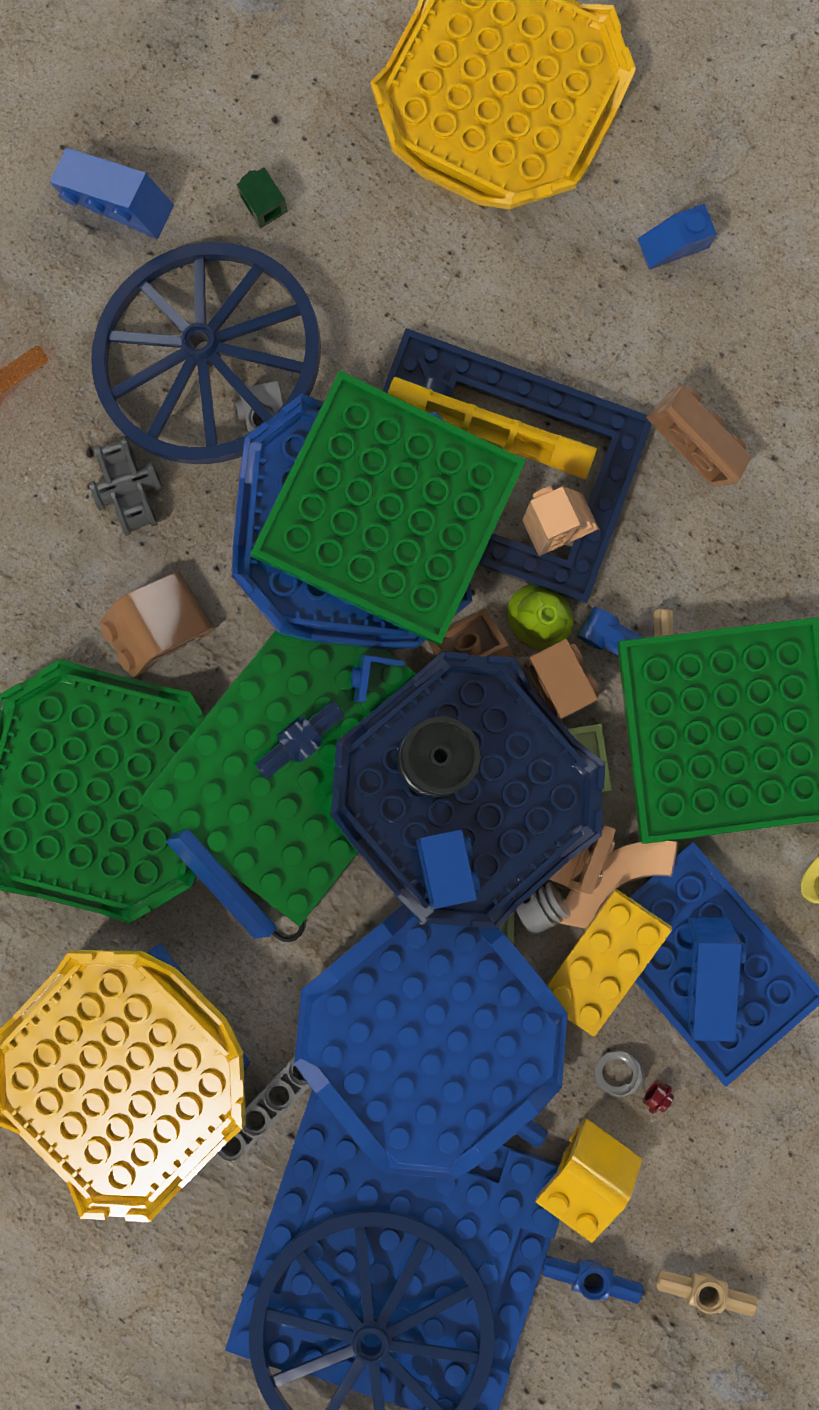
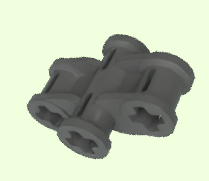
M122 436L120 441L104 447L100 445L94 446L97 460L105 477L103 482L96 483L93 481L89 483L93 499L99 511L105 509V505L114 503L116 514L125 536L130 535L131 531L149 524L152 527L158 525L146 494L147 490L153 488L156 490L162 489L153 461L147 462V466L138 469L132 448L126 436Z

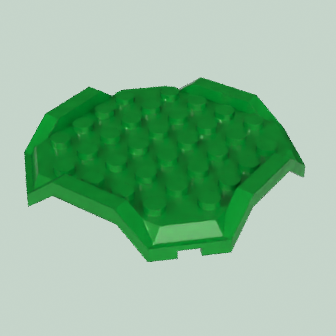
M58 659L38 671V674L23 683L12 686L0 694V891L56 902L131 924L194 886L197 876L165 842L177 831L138 802L139 798L205 717L191 692L163 687Z

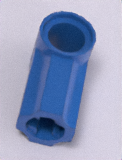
M599 607L592 608L577 634V637L583 642L598 650L604 649L617 658V641L643 638L619 624V620L615 616Z

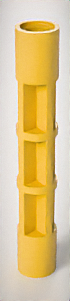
M398 377L393 378L388 390V394L425 412H437L444 421L508 452L548 465V467L585 480L597 451L596 447L544 431L516 419L513 420L479 408L477 405L434 392L432 389Z

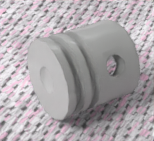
M552 881L546 883V886L542 885L539 890H536L516 909L522 923L533 936L556 925V922H562L563 918L567 919L571 916L563 895Z

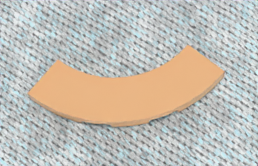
M663 841L641 844V842H637L612 851L605 858L602 866V881L592 894L574 890L569 892L565 901L571 916L567 919L563 918V921L559 924L586 929L615 888L618 889L630 881L644 877H672L678 843Z

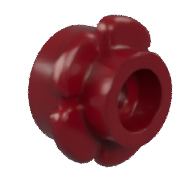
M657 1080L648 1088L644 1095L643 1103L650 1108V1113L654 1114L657 1110L665 1112L670 1107L674 1099V1095L671 1094L672 1087L668 1084L664 1085Z

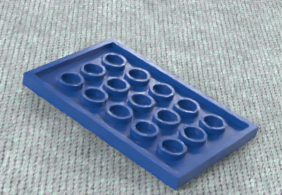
M690 842L676 854L672 877L651 876L628 896L672 926L671 933L636 979L635 983L725 1087L819 1006V986L694 842ZM688 917L729 918L741 943H745L746 962L745 964H740V975L744 979L743 996H738V1007L742 1011L741 1028H736L735 1041H693L688 1027V982H691L692 961H688V949L693 950V933L691 928H688Z

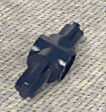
M329 702L310 719L307 720L305 717H299L285 727L277 735L279 744L256 762L255 765L264 777L270 778L292 759L300 763L312 755L323 744L321 735L344 717L341 708L335 702Z

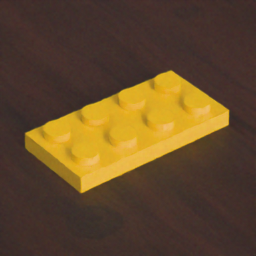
M615 888L546 984L567 1012V1019L595 1037L671 933L672 926Z

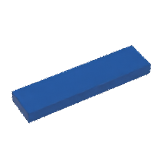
M186 829L179 833H173L165 841L254 939L270 937L277 929L276 925L190 830Z

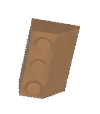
M684 385L673 388L646 418L712 487L736 484L741 479L751 459V456L745 451L746 445L739 437L733 434L730 435L722 427L724 423L713 411L708 412L700 403V396L692 388H685Z

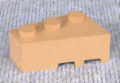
M549 486L532 495L534 499L530 501L522 520L539 556L599 530L583 493L563 486L556 490Z

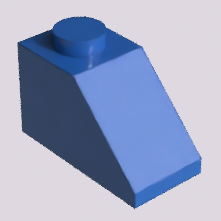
M702 204L674 214L639 237L637 241L650 270L710 248L717 233L706 205Z

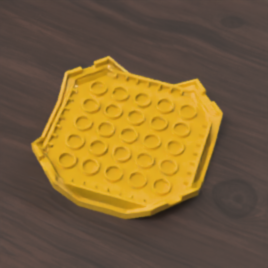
M419 0L386 66L370 82L392 152L421 177L482 206L510 210L576 189L588 171L616 117L636 71L630 50L625 46L621 34L622 27L614 5L581 4L575 0Z
M71 950L65 955L53 974L13 1017L0 1028V1127L19 1134L67 1183L80 1219L105 1220L108 1216L125 1217V1221L151 1222L212 1157L246 1125L243 1050L226 1017L178 969L144 951Z

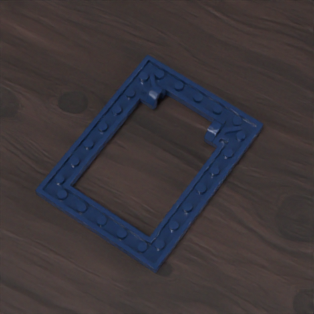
M406 328L382 391L388 393L394 377L432 389L434 392L451 397L454 386L457 384L610 440L587 503L599 530L575 540L567 560L549 553L539 556L533 547L492 533L478 564L506 576L587 604L652 426L646 418L647 415Z

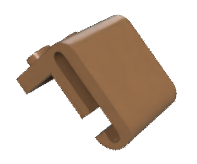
M175 572L122 596L113 603L99 622L104 638L113 645L118 653L120 665L130 673L133 679L143 675L155 661L184 648L187 645L186 642L192 639L197 642L214 630V627L180 572Z
M602 824V837L571 859L548 881H552L570 890L592 894L602 881L603 871L601 869L605 858L611 854L614 848L615 839L613 837L616 829Z

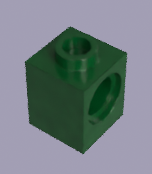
M265 167L258 171L252 170L246 173L240 182L236 184L240 198L260 229L288 212L285 198Z

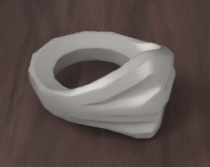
M624 1051L606 1053L600 1057L594 1068L595 1079L600 1088L616 1097H628L635 1094L645 1081V1072L641 1063L634 1056ZM612 1059L624 1061L628 1067L633 1069L631 1083L624 1084L621 1087L608 1084L602 1075L604 1065Z

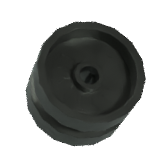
M440 716L428 718L413 727L400 742L396 758L398 772L410 789L419 795L437 798L449 796L467 786L478 772L481 755L479 742L469 727L457 719ZM437 752H441L444 757L440 760L442 763H438L434 759V754Z

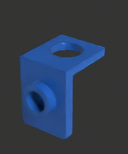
M366 655L360 656L358 667H353L350 685L355 687L354 701L364 703L366 701L371 663L405 666V661Z

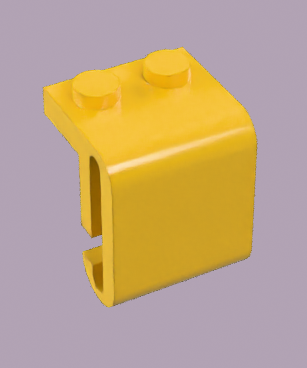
M584 1118L569 1138V1141L573 1144H570L565 1149L557 1173L540 1190L535 1202L593 1243L628 1204L642 1158L589 1119Z

